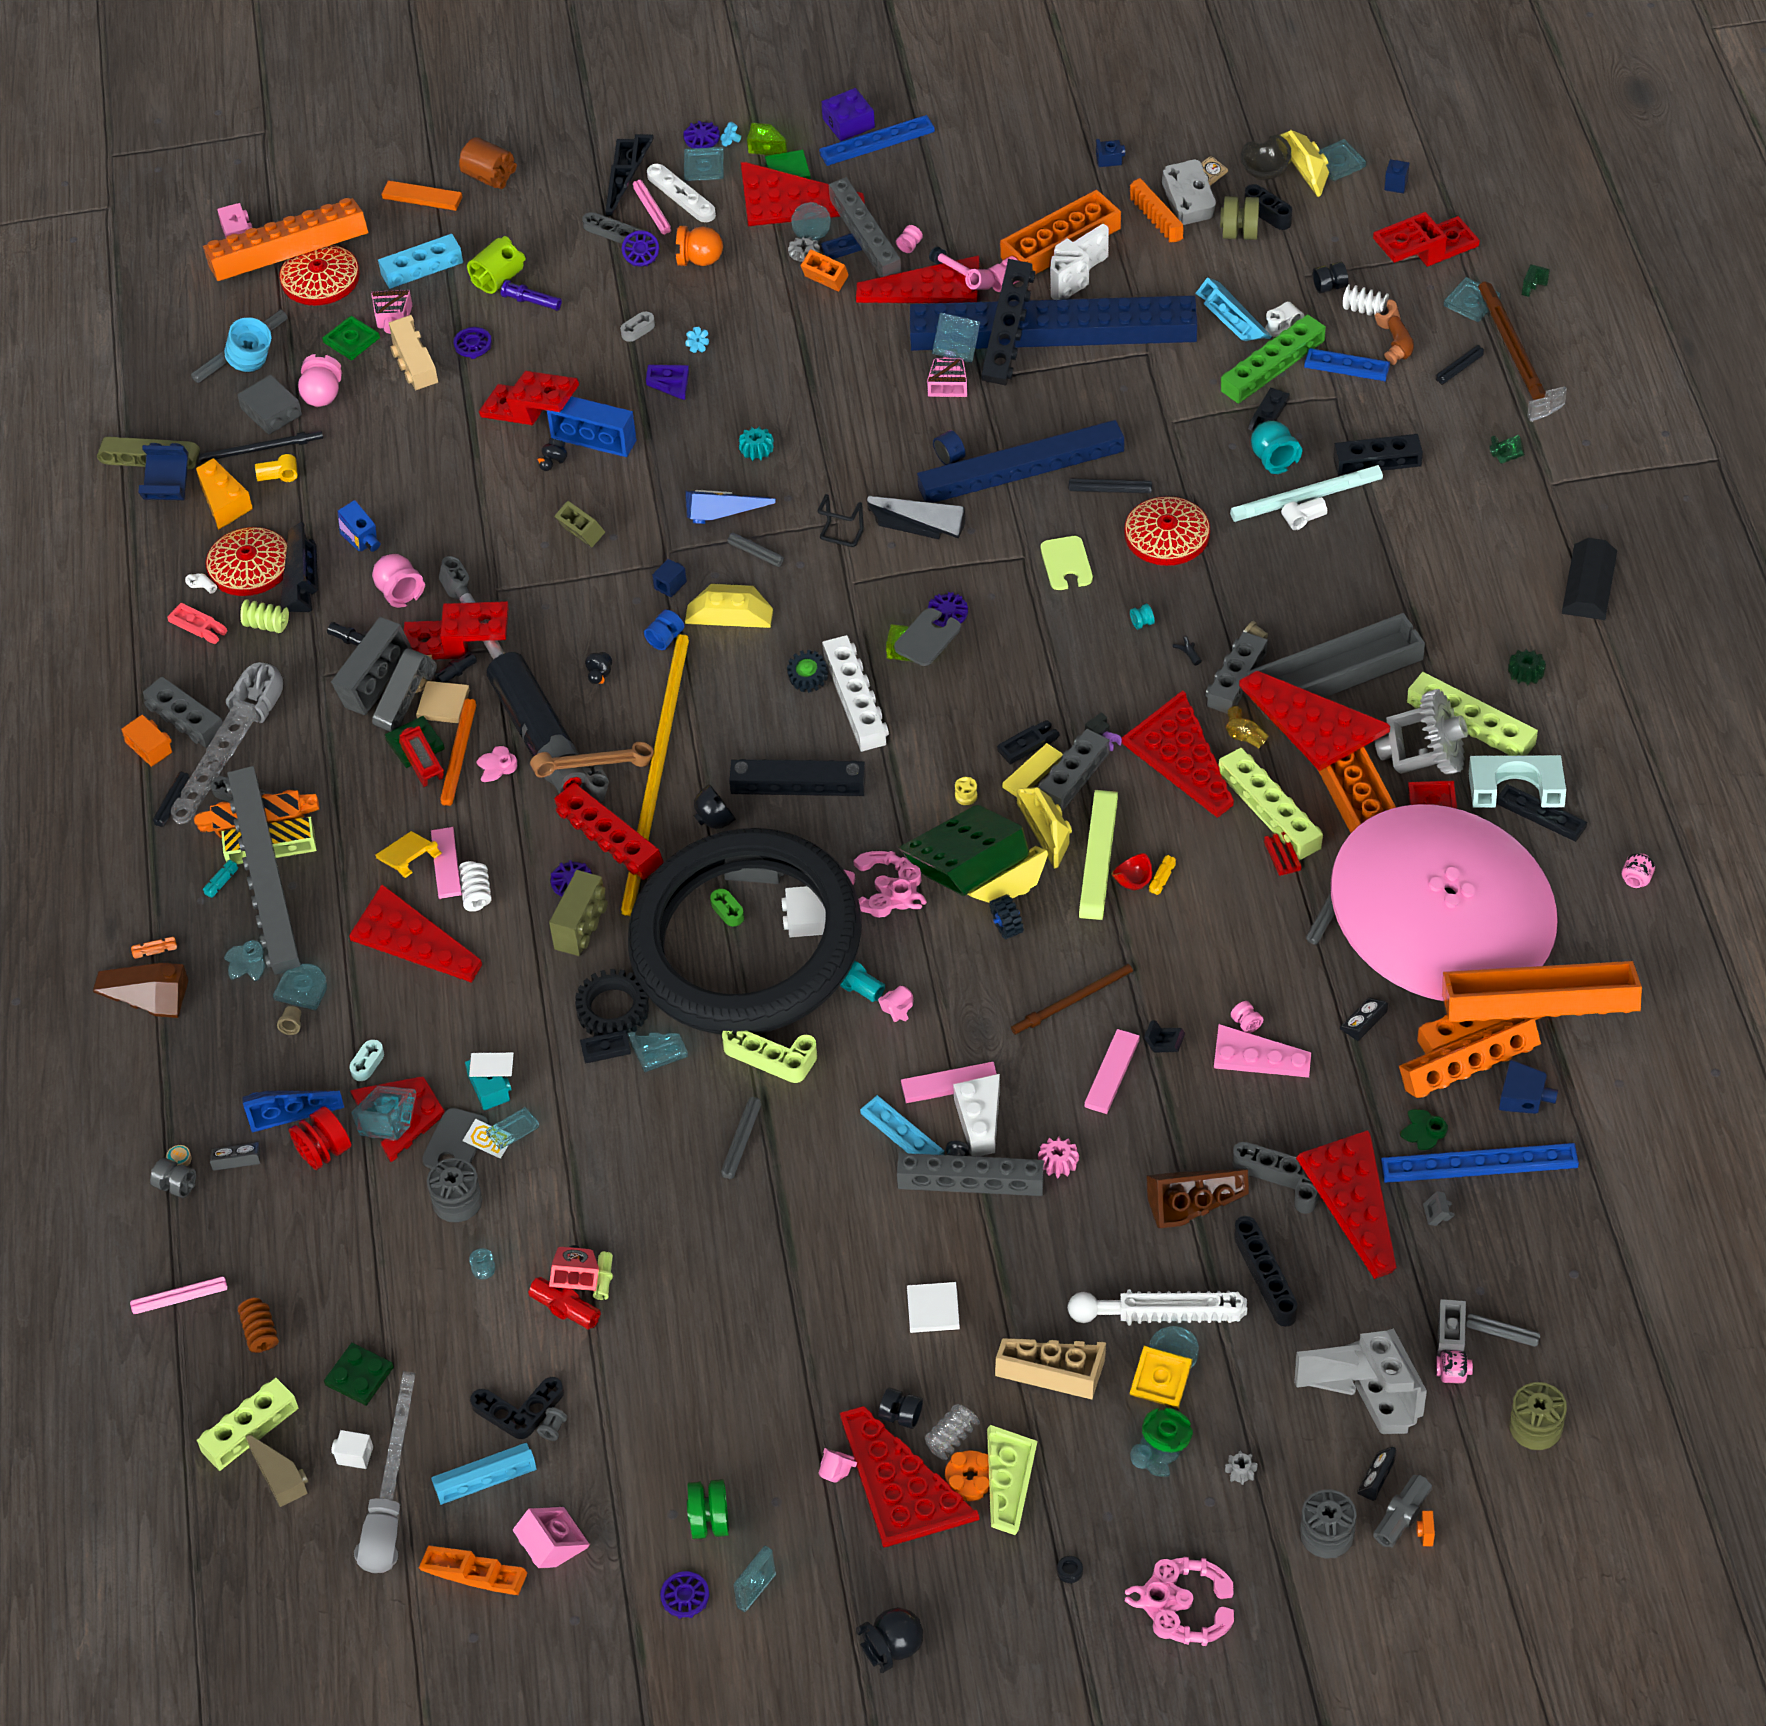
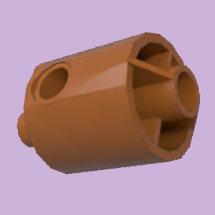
M479 137L469 140L461 150L459 167L462 173L499 189H503L506 186L510 175L517 168L511 152Z

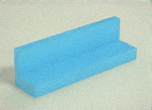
M524 1443L433 1476L431 1479L440 1505L535 1471L537 1468L531 1449L529 1450L528 1444Z

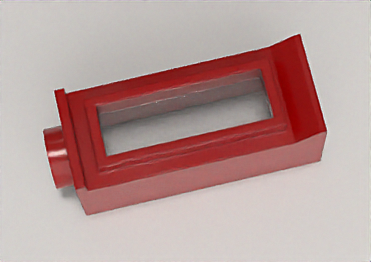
M420 726L405 729L400 734L399 743L422 786H427L428 779L436 775L439 780L443 779L444 770L439 764Z

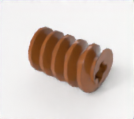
M259 1298L247 1299L238 1306V1313L249 1350L253 1353H260L274 1348L279 1342L276 1336V1329L273 1328L274 1322L271 1320L272 1315L269 1312V1305L262 1303V1300Z

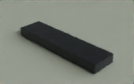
M1506 784L1496 798L1497 805L1575 842L1587 827V821L1557 807H1541L1540 799L1509 784Z

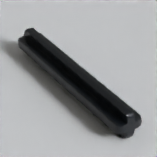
M1071 478L1069 479V491L1151 493L1152 482Z

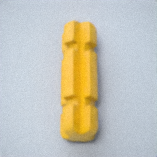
M1169 855L1164 857L1163 864H1160L1154 880L1149 885L1151 893L1156 895L1161 893L1162 886L1166 884L1171 870L1176 865L1174 857Z

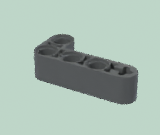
M410 648L403 652L373 715V725L389 732L400 727L422 678L430 680L436 672L437 664L433 659Z
M1239 1142L1234 1146L1232 1165L1235 1170L1247 1169L1249 1176L1295 1189V1209L1304 1214L1314 1211L1320 1195L1295 1156L1248 1142Z

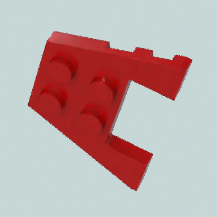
M424 1076L350 1091L360 1111L377 1103L379 1089L417 1093L411 1126L398 1125L401 1132L380 1142L390 1162L394 1161L398 1157L397 1154L404 1148L408 1149L417 1136L427 1132L444 1114V1109Z

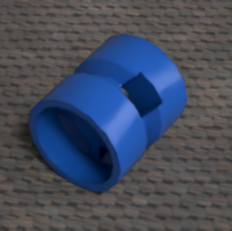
M665 609L645 629L644 636L654 648L665 650L673 642V639L683 631L684 623L676 613Z

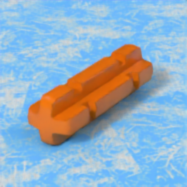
M173 936L165 938L164 941L158 939L143 943V946L140 944L131 946L132 955L135 959L143 957L144 954L150 956L163 953L165 949H168V951L177 949L176 939Z

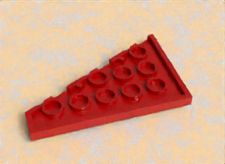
M741 162L748 226L841 217L830 201L829 184ZM857 192L865 204L864 193Z
M1367 1130L1300 1153L1296 1157L1297 1161L1373 1278L1377 1279L1392 1273L1397 1267L1369 1131Z
M862 1406L840 1413V1419L854 1461L857 1462L856 1467L883 1548L979 1520L978 1511L973 1510L963 1500V1497L958 1492L953 1491L950 1485L937 1473L934 1474L924 1464V1461L919 1456L914 1455L911 1449L898 1437H894L881 1421L872 1416L868 1409Z

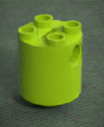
M503 236L502 238L495 239L471 259L467 264V270L472 283L477 288L486 293L493 294L502 287L505 280L512 279L523 269V262L526 258L522 252L512 245L508 237Z

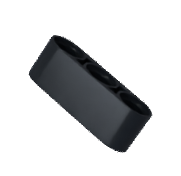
M1251 184L1245 188L1244 201L1246 197H1259V218L1279 230H1287L1291 227L1292 206L1257 184Z

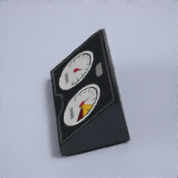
M1368 998L1340 1026V1030L1359 1041L1387 1013L1388 1003Z
M1389 1447L1375 1455L1357 1491L1358 1495L1372 1501L1376 1500L1395 1462V1447Z

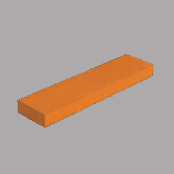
M388 181L382 192V198L456 211L462 199V192Z

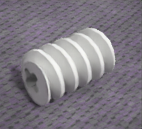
M1348 284L1343 297V308L1348 310L1351 306L1353 312L1359 308V313L1361 314L1366 311L1369 316L1373 313L1374 315L1377 313L1382 315L1386 310L1389 294L1386 293L1384 298H1381L1380 291H1378L1376 296H1373V289L1366 294L1365 287L1358 292L1357 285L1350 290V284Z
M468 861L459 866L463 906L468 911L481 910L491 902L488 869L482 863Z

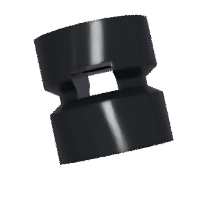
M1342 261L1330 264L1329 268L1326 265L1313 268V282L1319 294L1331 291L1332 287L1336 290L1348 286V274Z
M888 1387L883 1395L878 1416L880 1419L892 1423L898 1420L899 1425L914 1429L922 1411L923 1398L912 1394L904 1396L902 1391Z

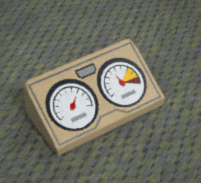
M1211 156L1201 163L1210 186L1228 172L1225 166Z

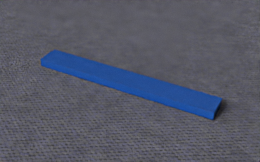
M1575 1143L1381 1158L1384 1183L1578 1168L1579 1164Z

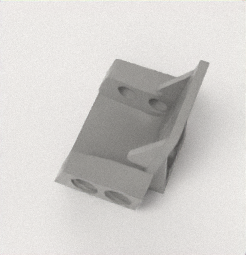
M1394 1328L1387 1331L1360 1334L1359 1341L1346 1346L1300 1351L1296 1354L1294 1383L1297 1388L1312 1386L1354 1395L1357 1388L1381 1434L1408 1433V1427L1415 1425L1417 1418L1422 1417L1424 1414L1427 1390ZM1376 1388L1379 1389L1380 1392L1374 1393L1370 1391V1389ZM1388 1409L1392 1413L1386 1415L1381 1413L1380 1410Z

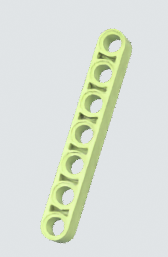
M1095 790L1079 918L1103 920L1117 810V791Z

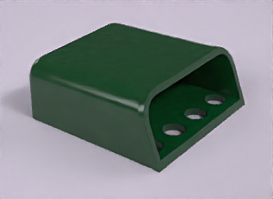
M980 805L967 809L898 847L909 862L920 868L921 874L961 896H966L969 892L1021 862L1029 855V848L1022 826Z

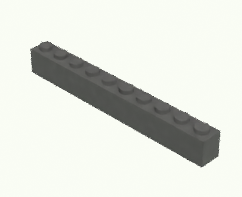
M254 766L227 772L229 781L225 782L228 795L232 794L233 800L229 801L232 813L237 814L238 819H234L237 833L241 832L242 838H238L241 852L245 851L246 857H243L242 860L245 871L249 870L251 875L247 877L249 889H254L255 895L251 896L253 907L259 910V915H255L258 928H263L264 934L260 935L263 948L267 947L268 954L264 955L267 968L272 967L274 975L301 969Z

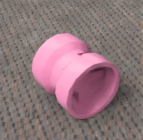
M908 225L904 229L903 234L897 238L896 245L901 251L911 253L915 249L916 244L922 240L923 234L916 226Z
M1249 1001L1239 1003L1231 1012L1232 1019L1240 1023L1241 1029L1249 1034L1256 1031L1264 1020L1258 1012H1254V1008Z

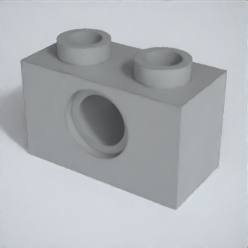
M1440 1300L1437 1356H1440L1441 1352L1445 1350L1464 1351L1466 1301Z

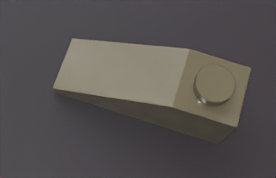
M246 1436L249 1448L279 1507L308 1494L305 1487L308 1479L303 1469L297 1470L294 1462L253 1436Z

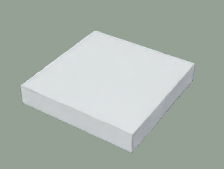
M956 1282L907 1286L910 1333L960 1329Z

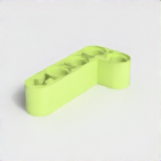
M733 1031L722 1032L724 1052L728 1056L789 1082H801L817 1060L816 1040L811 1035L799 1036L789 1049L748 1031H737L736 1035L732 1034Z

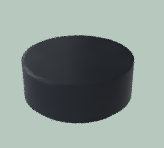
M1075 1556L1061 1558L1057 1564L1058 1577L1065 1583L1079 1581L1083 1575V1564L1080 1559Z

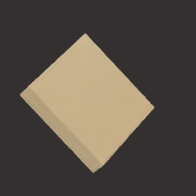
M426 681L416 713L417 718L424 716L426 720L459 723L464 700L468 698L470 691L469 685Z

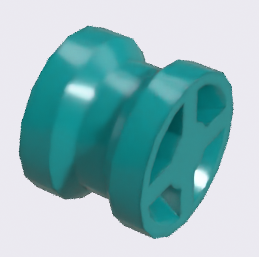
M1147 603L1139 609H1130V618L1137 630L1141 629L1143 625L1154 624V615Z

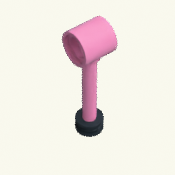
M938 246L931 250L929 259L936 264L944 263L965 275L966 284L970 289L988 290L992 287L994 276L990 270L969 269L946 256V251Z

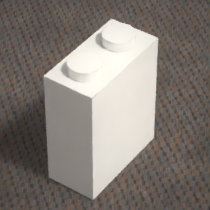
M807 886L785 888L786 897L782 898V909L787 911V916H783L784 930H789V937L823 935L826 911L817 895Z

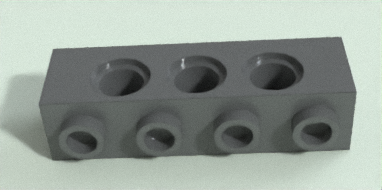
M1244 631L1239 639H1235L1231 654L1225 656L1222 669L1217 670L1213 685L1210 684L1206 690L1205 696L1208 697L1207 707L1229 715L1233 714L1245 693L1239 686V680L1246 677L1248 671L1260 667L1267 654V639Z
M160 677L143 691L144 704L151 712L155 711L165 722L172 723L180 733H186L194 743H200L207 748L225 733L222 719L164 677Z
M1086 729L1082 735L1076 737L1070 750L1064 752L1061 761L1051 768L1048 777L1039 783L1038 788L1049 795L1054 804L1060 806L1062 812L1109 755V739Z

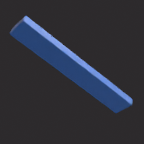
M925 115L820 148L819 153L825 164L829 166L935 132L934 125L928 116Z

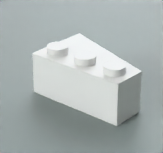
M1000 1074L953 1084L954 1101L967 1144L970 1147L971 1156L979 1157L995 1153Z

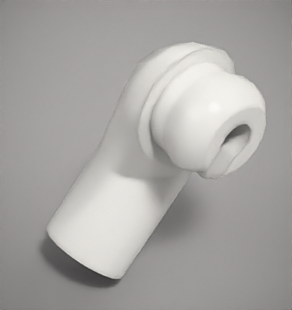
M189 574L185 578L186 584L191 588H205L211 594L217 590V585L205 574Z

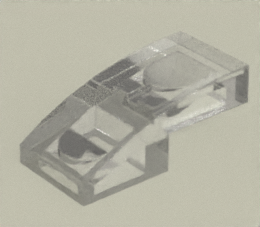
M1566 386L1547 390L1545 398L1529 401L1527 417L1530 422L1546 417L1560 409L1565 404Z

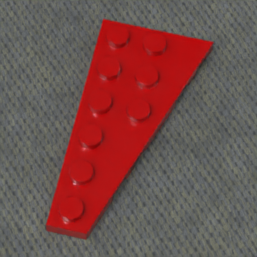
M384 885L380 886L349 935L350 940L471 983L482 967L481 959Z

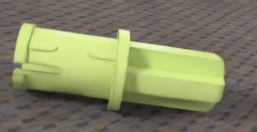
M602 1251L598 1256L596 1291L593 1292V1297L597 1300H603V1295L605 1300L609 1297V1284L613 1279V1274L611 1273L613 1255L610 1252Z

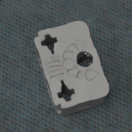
M1194 159L1166 166L1165 170H1163L1162 185L1173 214L1183 225L1211 219L1214 216L1216 200L1213 197L1201 162Z

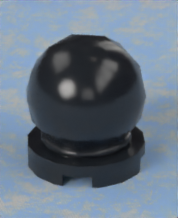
M899 1607L883 1611L875 1619L874 1625L867 1621L856 1627V1634H862L864 1642L860 1645L865 1655L874 1667L878 1664L880 1665V1673L893 1668L892 1659L902 1660L911 1657L919 1650L923 1642V1628L920 1619L910 1610Z

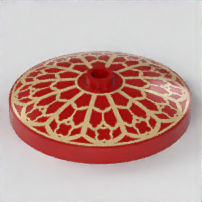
M330 245L286 259L280 269L279 277L281 287L290 299L304 305L317 306L336 302L351 293L359 281L360 270L357 259L350 251L337 245Z
M1166 496L1146 500L1129 513L1125 522V540L1129 549L1140 559L1157 565H1178L1196 558L1204 551L1210 538V523L1204 511L1196 504L1178 497Z
M247 527L232 531L218 539L207 554L206 569L209 579L217 585L219 590L231 595L251 596L266 592L283 580L287 542L278 533L265 528Z

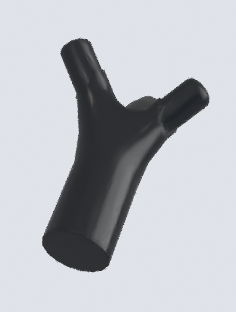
M1187 636L1183 637L1185 646L1173 644V648L1180 649L1186 653L1195 666L1201 663L1202 660L1194 649L1195 643L1192 642L1190 644Z

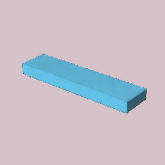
M878 1095L860 1109L861 1115L907 1153L945 1155L941 1147Z

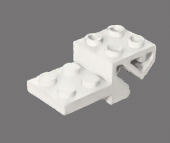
M1101 224L1074 242L1067 238L1055 246L1050 267L1051 298L1054 300L1068 299L1089 285V270L1108 258L1109 227Z

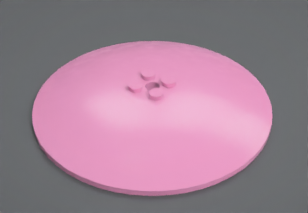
M1419 804L1389 809L1367 819L1359 825L1343 843L1335 859L1331 875V899L1343 934L1354 950L1370 967L1389 981L1410 992L1444 1001L1442 997L1443 972L1543 966L1553 948L1557 933V908L1553 892L1544 872L1532 855L1515 838L1500 827L1477 815L1439 805ZM1445 888L1453 889L1455 894L1447 893Z

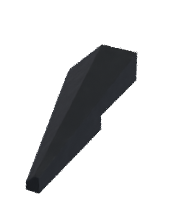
M635 134L634 139L616 140L614 163L611 166L606 203V217L611 216L650 147L654 135Z

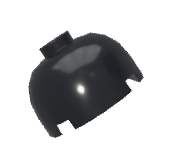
M710 784L696 795L694 808L697 813L693 816L701 826L706 824L712 829H720L736 820L730 809L727 808L724 801Z

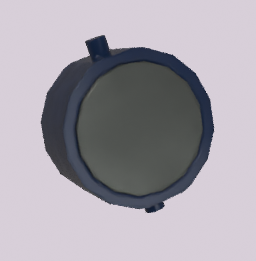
M948 430L933 440L935 452L945 465L953 464L963 459L966 455L961 439L952 430Z

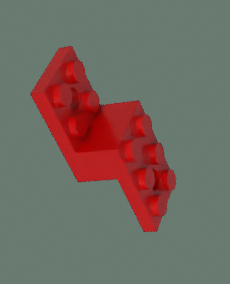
M1426 212L1373 232V239L1394 263L1417 254L1427 267L1476 248L1480 242L1459 216L1436 224Z
M524 371L514 386L498 384L479 410L482 418L533 425L543 410L561 412L579 386L577 378Z
M508 601L443 604L442 621L404 622V633L412 649L425 655H432L433 659H458L467 653L468 641L506 640L509 612ZM485 619L490 620L488 623L485 624L480 623ZM424 638L429 639L427 642H420Z

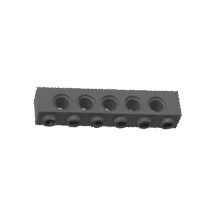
M845 177L830 183V201L878 275L884 277L901 273V260L848 178Z
M899 1153L897 1166L898 1189L1043 1196L1044 1160Z

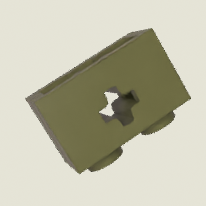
M569 501L554 516L564 529L591 548L605 533L595 519Z

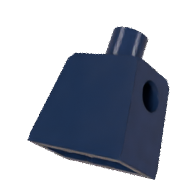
M1510 1060L1499 1110L1536 1114L1539 1112L1541 1101L1556 1104L1558 1090L1545 1087L1546 1073Z

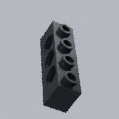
M1418 434L1334 443L1333 458L1337 474L1340 476L1379 465L1381 471L1420 467L1422 465L1423 451Z

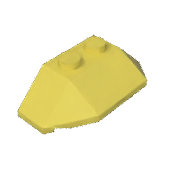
M1292 130L1277 136L1282 149L1316 196H1321L1329 174L1326 166L1329 162L1323 153L1321 155L1318 153L1320 150L1314 141L1310 142L1307 136Z
M710 584L688 604L685 624L771 628L773 608L754 586Z
M1040 788L1017 789V804L1041 847L1047 850V857L1053 868L1059 867L1070 843L1069 834L1072 833L1069 822L1067 820L1064 821L1060 806L1058 804L1055 805L1052 798Z
M1034 846L1029 849L1027 858L969 892L967 895L989 903L1006 894L1010 895L1013 899L1018 895L1028 893L1030 888L1038 883L1048 856L1047 850Z

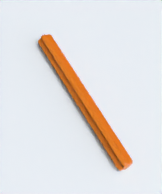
M467 698L464 700L440 798L441 804L444 806H451L453 804L476 709V701L474 699Z

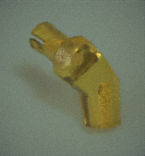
M1238 706L1229 708V722L1226 725L1228 734L1233 739L1246 741L1256 748H1260L1269 735L1255 722L1242 719L1241 708L1239 709Z

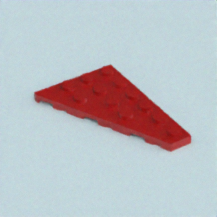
M1255 671L1239 680L1240 688L1319 771L1390 732V725L1388 723L1260 671Z
M1183 690L1122 737V744L1217 818L1233 806V797L1227 789V784L1220 774L1216 759L1210 751V746L1203 736V730Z

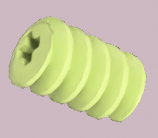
M248 599L244 600L242 604L241 622L245 627L251 626L254 629H267L270 632L282 633L288 624L289 611L287 607L282 612L279 605L276 606L275 610L272 604H269L266 608L263 602L258 607L257 601H253L250 605Z

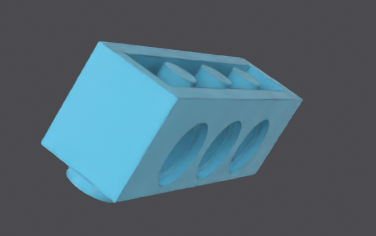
M449 234L378 259L381 275L389 289L461 264L463 263L461 248L453 234Z

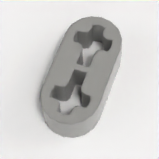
M641 312L622 324L620 328L622 339L628 342L635 341L655 327L654 315L650 312Z

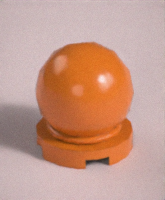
M679 226L677 228L676 244H680V254H676L678 266H687L688 261L695 265L707 266L719 260L723 251V241L713 228L703 226L694 228L692 231L688 230V226Z

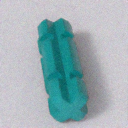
M228 860L223 865L224 868H221L210 882L205 885L203 891L206 896L214 897L218 892L217 889L220 890L231 878L230 874L233 875L238 870L235 862Z

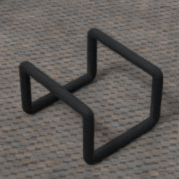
M825 494L817 510L819 514L827 516V522L820 534V539L855 547L864 530L862 503H857L851 517L831 513L830 498L828 494ZM826 503V511H823L822 509ZM859 511L860 529L853 543L824 536L831 523V517L853 521Z

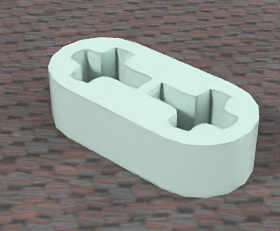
M369 1040L362 1045L350 1063V1072L353 1079L365 1081L373 1074L384 1057L381 1042Z

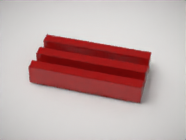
M1273 834L1272 838H1269V836L1264 837V843L1279 876L1301 870V864L1291 842L1287 843L1285 841V847L1294 867H1292L1278 834ZM1272 843L1276 844L1286 869H1283Z

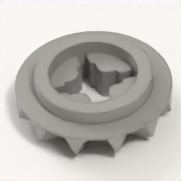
M803 236L802 239L795 238L794 241L790 242L788 253L794 260L803 262L810 249L819 253L820 246L818 241L813 240L812 237L805 238ZM802 246H806V249H805L804 252H803Z

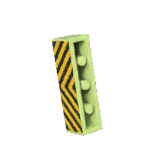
M311 817L268 823L276 858L317 851L315 831ZM236 829L221 831L223 853L226 862L232 860L236 864H242V858L246 857L245 851L241 852L238 838H242L241 832L237 833Z

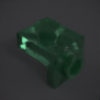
M1495 435L1491 437L1492 445L1489 446L1493 457H1497L1501 464L1525 455L1520 435L1501 442L1498 441Z

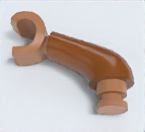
M1387 300L1389 313L1386 315L1377 313L1375 314V319L1378 326L1390 329L1394 340L1391 343V348L1384 356L1390 364L1395 365L1397 360H1405L1412 354L1414 343L1410 333L1401 321L1396 302Z

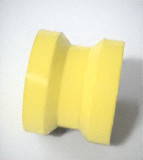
M962 777L955 782V799L959 804L971 805L977 800V783L971 777Z

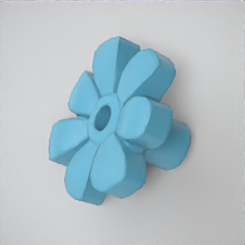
M733 122L728 123L724 130L725 134H722L720 138L722 145L725 147L730 145L732 140L737 143L741 140V135L735 132L738 126Z
M693 327V331H688L686 334L688 339L685 341V344L690 347V351L696 353L697 350L704 352L706 350L704 345L709 344V339L705 338L708 336V332L704 329L701 330L700 327Z

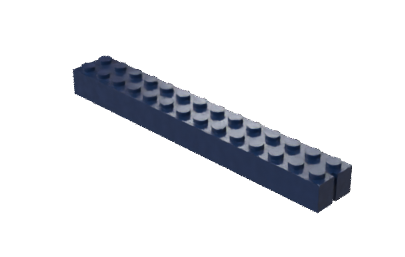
M1195 296L1031 300L1025 302L1024 309H1027L1025 322L1021 321L1022 336L1020 341H1016L1015 347L1197 342ZM1010 301L1008 304L1010 306H1017L1019 302ZM998 302L910 304L911 351L988 348ZM1008 319L1004 322V324L1007 326H1011L1015 323L1012 319ZM1004 338L999 343L1007 345L1010 343V340Z

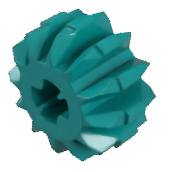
M751 426L750 430H744L743 434L740 435L739 450L745 458L750 457L752 461L755 458L762 460V457H769V454L773 452V436L768 432V429L762 430L760 426L754 429Z

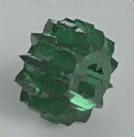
M1526 648L1524 652L1517 650L1514 655H1511L1508 664V673H1510L1511 680L1517 679L1518 684L1525 682L1528 686L1530 682L1537 684L1538 680L1543 678L1546 663L1543 660L1542 654H1537L1536 650L1529 652Z

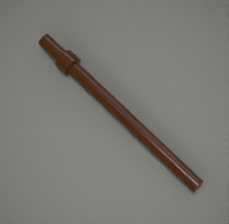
M1127 964L1045 1009L1026 1015L1024 1020L1011 1026L1012 1032L1016 1035L1029 1027L1034 1028L1040 1025L1041 1021L1132 973V967L1130 964Z

